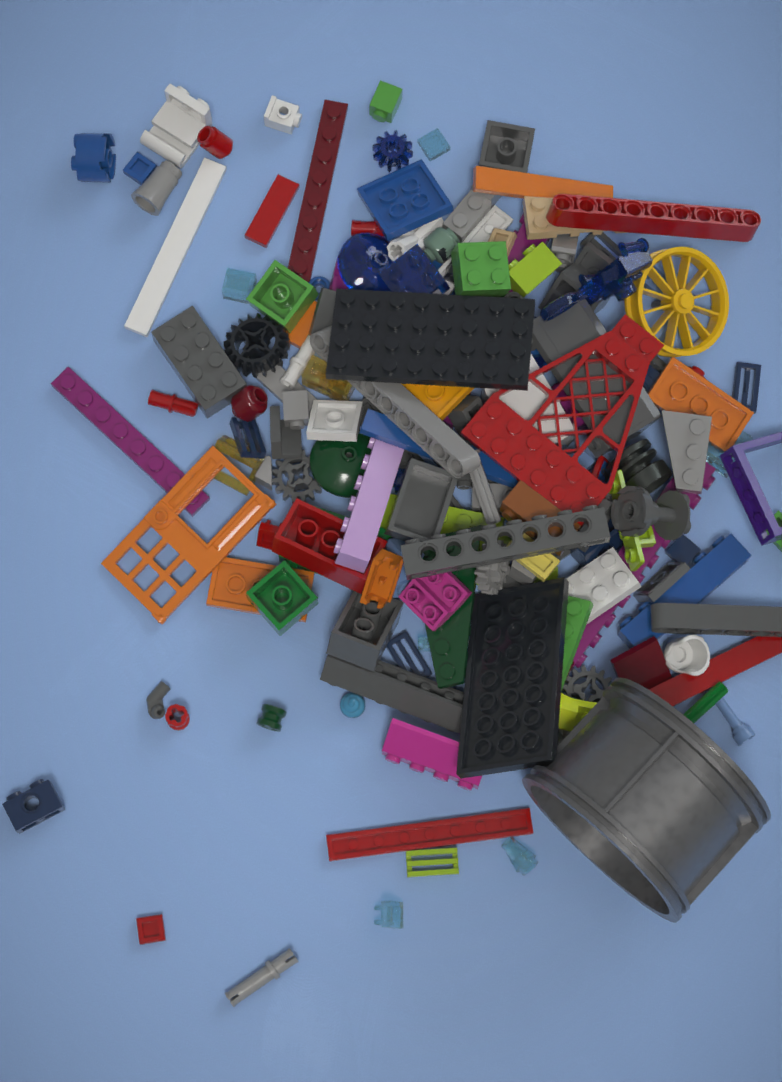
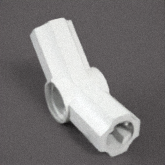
M440 217L392 240L386 247L388 249V257L392 261H403L411 256L414 259H418L425 249L423 240L435 229L443 226V218Z

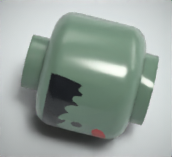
M438 227L423 240L425 247L423 253L429 261L433 262L435 260L443 264L451 258V251L460 241L450 228Z

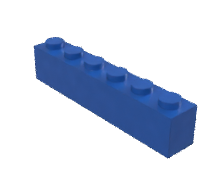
M732 533L726 538L723 535L711 545L714 549L708 554L702 552L693 561L695 565L655 602L643 603L638 608L640 613L636 617L632 618L629 616L619 625L621 630L618 636L629 649L653 636L658 640L665 634L651 631L650 606L652 604H700L750 559L752 555Z

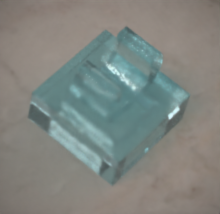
M381 901V905L374 907V910L381 911V920H374V924L381 925L383 928L403 929V902Z

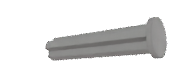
M480 463L479 468L469 474L487 525L497 524L501 521V517L482 463Z

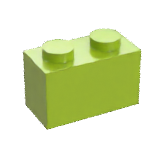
M541 242L537 247L532 244L522 253L525 257L520 262L515 259L509 264L511 289L523 297H526L562 264L544 242Z

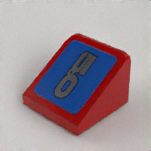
M600 456L594 465L592 474L607 484L610 475L605 469L609 461L604 456Z

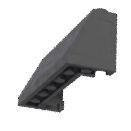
M579 292L534 319L531 351L537 349L546 364H549L607 333L583 294ZM581 354L551 370L559 384L582 358ZM592 354L589 359H599V358L596 357L594 354ZM602 363L588 364L589 377L603 376ZM584 365L573 378L585 377ZM606 365L607 375L617 374L614 370H612L609 366ZM621 379L608 380L609 393L622 392ZM603 380L590 381L591 394L605 393ZM626 381V389L628 390L631 384ZM586 382L572 383L574 396L587 395ZM567 384L563 390L567 396H570L569 385ZM642 387L626 442L637 437L662 417L644 387ZM632 395L627 398L603 428L604 434L618 445L620 444L634 398ZM622 396L610 397L611 409ZM606 398L592 399L593 412L607 410ZM588 399L574 400L578 413L589 412ZM606 415L594 416L595 428ZM582 417L589 430H591L590 417ZM595 438L588 446L596 459L613 450L600 438Z

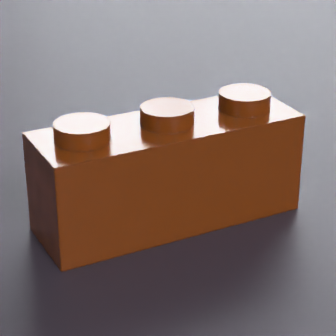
M521 480L502 501L500 512H502V516L507 521L520 519L522 522L532 521V517L538 515H547V518L554 517L561 511ZM575 523L574 529L579 532L581 525ZM553 526L548 530L552 537H559L563 533L557 526ZM525 532L530 538L535 537L537 539V535L534 532ZM564 551L554 552V553H556L558 556H561V554H562Z

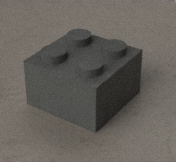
M487 120L479 166L527 173L535 128Z

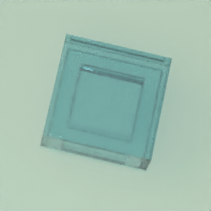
M438 128L417 139V143L429 161L450 151V145Z

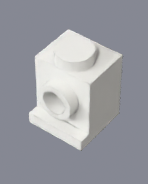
M272 95L264 114V124L266 127L292 135L294 128H298L302 120L299 106L279 100L276 96Z

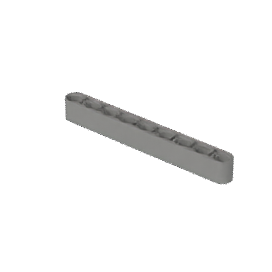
M332 325L310 336L312 349L326 362ZM347 380L453 477L461 478L479 468L481 461L478 453L401 383Z

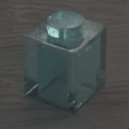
M227 268L222 287L223 299L249 304L246 298L258 283L256 274Z

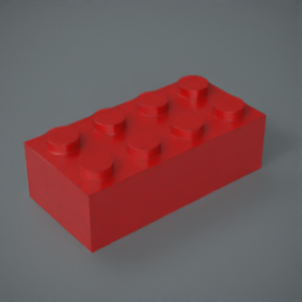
M296 498L274 536L272 552L362 594L372 561L382 548L386 549L388 541L377 536L364 573L335 564L338 554L333 553L337 539H343L344 532H341L340 529L344 520Z

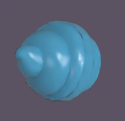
M348 693L343 696L340 701L341 712L348 718L361 716L365 710L363 697L355 693Z

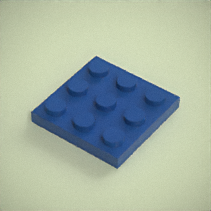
M422 159L357 188L359 197L387 241L454 212L451 202Z

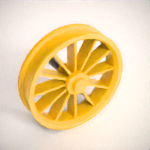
M674 247L658 250L647 255L635 266L626 285L624 303L627 316L657 340L659 339L655 335L668 320L664 343L660 341L664 344V347L657 354L659 356L681 357L699 354L711 347L724 330L729 312V295L726 282L717 265L707 255L696 249ZM671 256L681 258L677 278ZM660 260L662 261L666 281L654 268ZM691 262L697 267L698 271L686 285ZM647 275L663 294L643 288ZM704 277L709 291L693 296L691 291ZM642 294L659 299L652 302V308L643 311ZM710 294L711 310L694 305V299ZM663 310L664 313L650 328L644 314ZM691 311L710 317L706 329ZM688 323L700 336L694 344L692 343ZM677 326L683 349L673 347Z

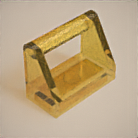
M226 435L219 438L214 447L221 453L253 468L248 479L254 484L256 482L255 474L265 458H241L234 439ZM222 471L214 478L246 496L250 492L239 480Z

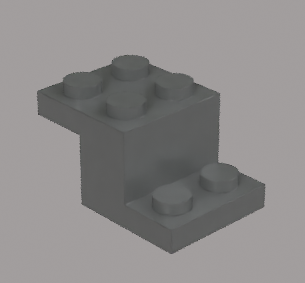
M589 242L584 246L575 262L560 273L538 308L545 313L571 296L581 292L596 314L605 307L628 272Z

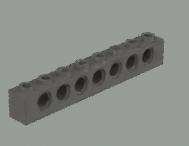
M591 505L582 508L583 511L573 513L572 510H564L558 512L557 516L547 518V515H538L532 517V521L522 522V520L517 519L508 521L506 526L496 527V524H490L481 527L480 531L471 532V529H463L457 531L456 535L448 537L445 534H437L431 536V540L420 541V539L407 540L405 545H400L406 578L411 580L607 543L610 540V533L604 507L598 508L597 505ZM584 522L588 529L585 532H577L574 529V524ZM553 526H557L563 533L559 537H552L548 530ZM527 531H532L537 535V539L533 542H527L524 540L523 534ZM501 536H508L512 543L507 547H502L498 544L497 540ZM476 541H483L487 547L485 550L478 552L472 548V545ZM455 545L461 549V553L458 556H450L446 552L447 549ZM431 550L436 556L432 561H425L421 557L422 553Z

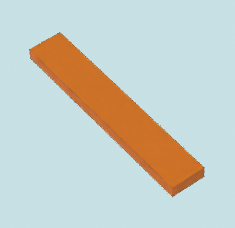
M475 166L473 168V192L524 199V196L553 198L557 194L613 198L612 185L483 166Z

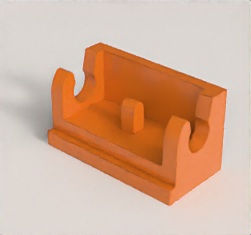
M383 548L372 561L360 603L367 605L371 600L378 602L377 608L381 609L387 602L390 603L392 601L404 564L402 556Z

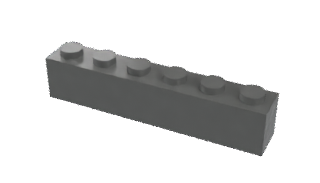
M327 655L320 680L374 700L379 704L395 708L402 713L421 718L428 723H434L449 731L460 733L464 692L451 687L439 689L437 682L379 660L373 672L332 655Z

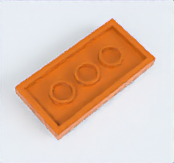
M674 357L669 359L647 393L655 406L661 411L711 416L709 444L722 453L734 445L754 414L753 411Z
M225 557L212 571L206 605L261 615L248 601L246 592L277 566ZM292 568L312 590L315 573ZM307 614L299 622L306 623Z

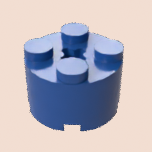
M80 133L74 135L76 151L75 156L71 157L72 171H77L78 181L111 182L110 179L114 178L116 154H112L111 146H115L112 134Z

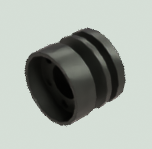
M646 438L623 449L617 470H622L624 480H627L626 486L642 487L650 494L664 484L673 473L662 459L653 463L650 462L656 456L657 451L654 448L648 450L652 444ZM615 458L607 465L605 469L609 475L611 473Z

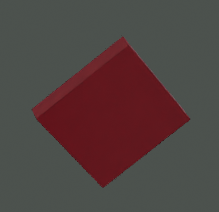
M654 636L610 660L617 678L631 680L648 690L672 678L659 642Z

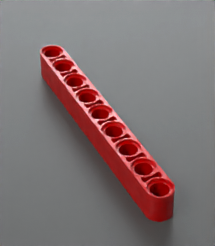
M572 194L555 195L546 215L547 221L557 227L738 242L751 241L761 223L760 215L749 209Z

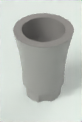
M170 161L162 162L146 181L131 194L133 201L142 210L151 215L158 216L167 198L178 184V180L182 176L181 170Z

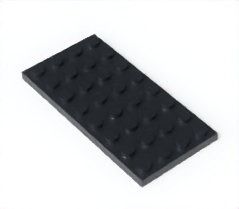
M337 289L326 379L528 391L535 299Z
M565 577L498 590L497 595L475 594L473 614L471 615V632L469 636L456 774L461 779L528 769L536 765L548 766L555 760L557 756L569 582Z

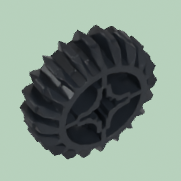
M257 313L255 318L247 315L246 321L239 319V325H231L232 332H226L227 340L224 341V351L239 373L242 372L246 377L250 373L255 378H257L259 373L266 377V371L271 370L275 373V366L283 367L282 359H288L287 351L290 350L289 335L282 325H278L277 322L271 320L267 315L263 319L259 313ZM274 337L275 344L272 350H270L268 346L271 343L270 340ZM244 342L243 352L239 354V347Z

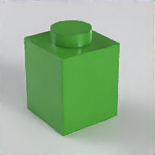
M380 80L369 105V115L379 122L387 121L392 123L402 100L403 89Z

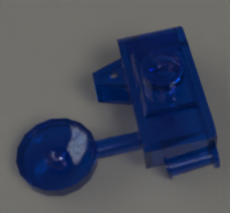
M639 238L637 242L626 244L620 242L618 248L622 256L615 259L603 270L597 271L596 274L586 276L580 274L578 279L582 286L578 289L579 291L576 293L569 292L545 306L540 312L543 322L554 319L584 299L591 305L601 299L607 300L613 296L620 302L634 294L638 290L634 282L641 278L642 272L652 265L653 259L648 253V241L645 238Z

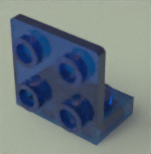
M418 244L379 272V276L391 292L432 294L439 289L444 294L450 289L445 279Z

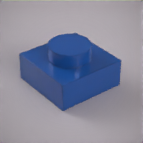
M136 152L123 169V173L142 185L157 165L139 152Z

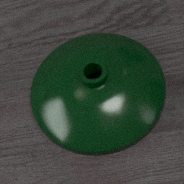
M358 432L357 442L317 440L312 447L309 460L310 470L316 482L333 495L345 498L356 497L358 490H355L354 486L358 475L363 476L365 470L361 469L364 456L371 453V449L367 448L370 437ZM345 453H351L353 457L348 458L345 456Z

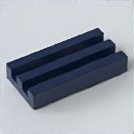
M737 362L732 398L738 401L741 368H744L745 375L741 404L755 414L761 365ZM750 370H755L751 406L747 405Z
M232 417L230 427L240 457L265 458L266 449L256 420L247 422L240 419L239 422L237 418ZM240 429L243 430L245 439H243V436H242V433H241V430H240Z
M407 631L389 641L386 648L399 668L407 670L392 646L394 644L397 645L413 673L425 678L432 675L431 670ZM402 639H405L424 673L420 674L402 645Z

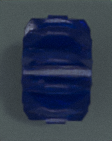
M397 130L393 132V135L385 131L384 138L381 136L376 138L377 144H374L372 150L375 152L373 159L379 161L378 166L380 168L387 165V171L390 172L392 167H396L399 170L401 169V164L404 166L409 165L408 158L413 157V151L410 150L412 142L406 141V134L399 137Z

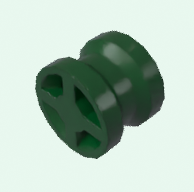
M263 704L261 708L262 716L258 718L256 724L263 728L280 732L282 728L281 720L286 716L287 712L281 708Z

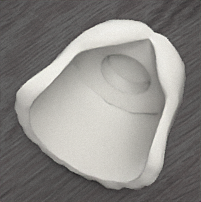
M690 634L686 637L676 638L665 646L663 655L666 665L674 672L699 676L709 667V647L701 636Z

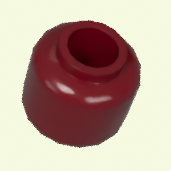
M253 385L242 388L231 399L233 414L243 421L250 422L255 420L267 409L268 398L265 391Z

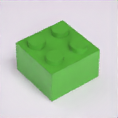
M506 241L456 244L451 251L455 295L504 298L511 290Z
M274 260L246 300L251 307L264 316L267 315L271 320L277 322L278 325H282L287 332L291 333L319 293L313 285Z

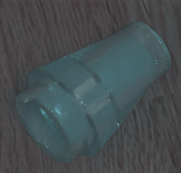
M513 836L502 844L501 847L505 850L514 869L523 876L533 870L538 864V861L535 859L536 855L520 844Z

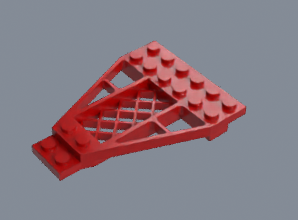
M625 314L611 331L529 374V382L547 395L545 403L530 420L523 419L499 399L501 396L512 391L501 389L490 396L460 434L516 480L523 481L561 511L572 510L575 513L583 511L582 508L586 506H598L612 489L649 364L664 347V344ZM580 354L582 355L579 362L555 390H550L536 379ZM592 354H594V355H595L596 357H598L599 359H589V358L591 357ZM602 363L603 376L589 377L588 364ZM584 365L585 377L573 378ZM606 365L609 366L612 370H614L617 374L607 375ZM621 379L622 392L609 393L608 380ZM603 380L605 393L591 394L590 381ZM626 381L631 384L628 390L626 389ZM586 382L587 395L574 396L572 383ZM568 384L570 396L558 397ZM632 395L634 398L620 444L618 445L604 434L603 428L627 398ZM622 396L611 409L610 397ZM606 398L607 410L593 412L592 399ZM588 399L589 412L576 413L574 400ZM570 401L572 414L558 415L557 402ZM553 403L554 415L542 416ZM606 415L595 428L594 416ZM590 417L591 430L578 431L576 418ZM572 418L574 431L560 432L559 419ZM555 420L556 433L542 434L541 421ZM536 422L538 430L535 427H533ZM590 434L581 447H579L578 435ZM574 436L576 449L562 450L561 437ZM557 437V445L548 438ZM595 438H600L617 452L607 484H604L578 463V458ZM577 522L581 526L584 524V522Z

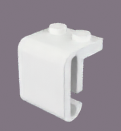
M169 84L164 90L166 102L151 121L154 125L151 130L143 132L140 143L181 169L200 145L197 140L199 131L205 126L212 127V117L209 105L200 98L196 100L183 87H175Z

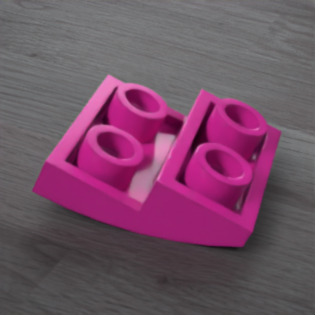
M448 572L412 579L398 597L432 631H436L459 609L472 592L453 573Z

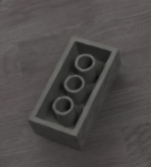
M193 306L151 331L153 341L207 419L230 405L232 397L247 386Z

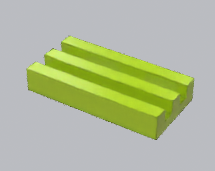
M457 848L406 851L407 878L459 874ZM452 854V858L411 860V857ZM453 864V869L412 871L414 866Z

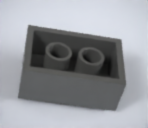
M353 591L331 632L326 654L374 672L398 625L404 602L392 598L390 603L387 602L383 608L378 609L377 601L371 600L367 605L360 603L362 594Z

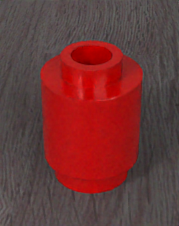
M205 126L199 131L197 140L200 146L218 159H222L231 153L232 139L216 127Z

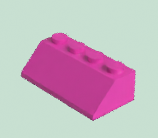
M392 718L382 748V755L386 756L385 760L394 764H400V761L410 764L409 768L419 773H423L424 770L434 773V778L444 782H448V779L458 782V787L472 791V788L478 789L482 776L461 779L456 774L459 751L458 741Z

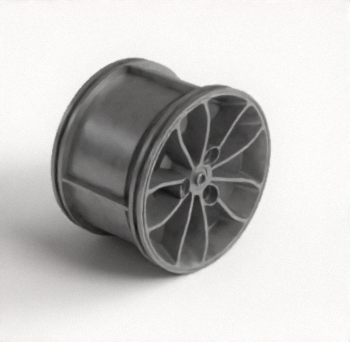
M616 678L611 683V686L604 690L601 700L557 746V756L548 766H534L530 774H527L522 779L524 788L539 809L584 856L646 908L660 917L675 923L682 918V914H685L690 909V905L750 838L758 833L771 818L769 807L755 785L710 737L665 700L645 687L625 678Z

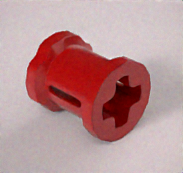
M178 704L168 707L165 718L170 728L177 731L185 729L190 721L186 708ZM178 712L179 715H182L181 722L177 723L176 720H173L174 713Z

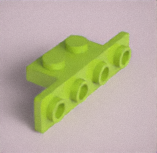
M617 470L612 489L609 492L613 500H618L620 494L617 493L620 489L626 487L622 470ZM652 526L639 537H628L619 534L620 539L624 543L625 560L629 563L630 571H637L645 562L642 548L653 547L656 544Z

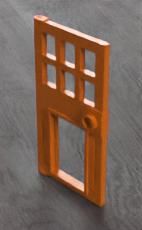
M212 446L101 564L152 613L151 615L158 623L163 625L168 617L277 504L267 494L258 489L218 449ZM225 467L254 495L206 543L178 515ZM152 527L162 539L147 554L137 542ZM167 544H170L179 553V556L166 570H163L154 561V558ZM132 548L142 560L127 575L117 563ZM186 560L196 570V573L181 587L171 577V574ZM147 565H150L159 574V577L144 591L134 582V579ZM166 581L176 591V594L161 608L151 596Z

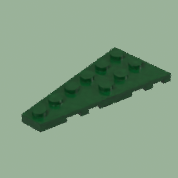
M482 525L466 529H471V532L480 531ZM457 531L446 533L445 535L446 537L456 535ZM480 541L473 543L472 548L475 551H480ZM453 545L446 552L450 556H458L461 553V549ZM431 550L423 552V560L432 561L436 556ZM476 568L451 572L472 594L436 631H432L425 624L439 689L465 683L471 615L473 614L476 589L475 581L477 574H474Z

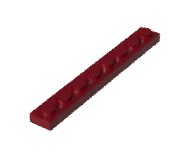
M324 100L288 265L289 270L308 283L313 273L348 111L347 103Z

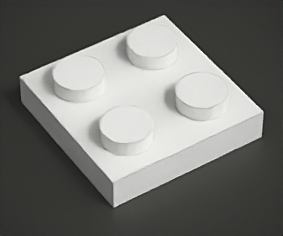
M313 400L306 431L307 440L357 442L363 412V401Z

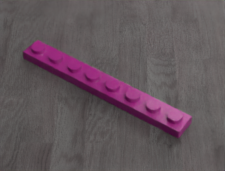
M67 367L51 383L57 392L166 493L185 475L71 368ZM201 491L184 510L193 517L210 500L209 496Z

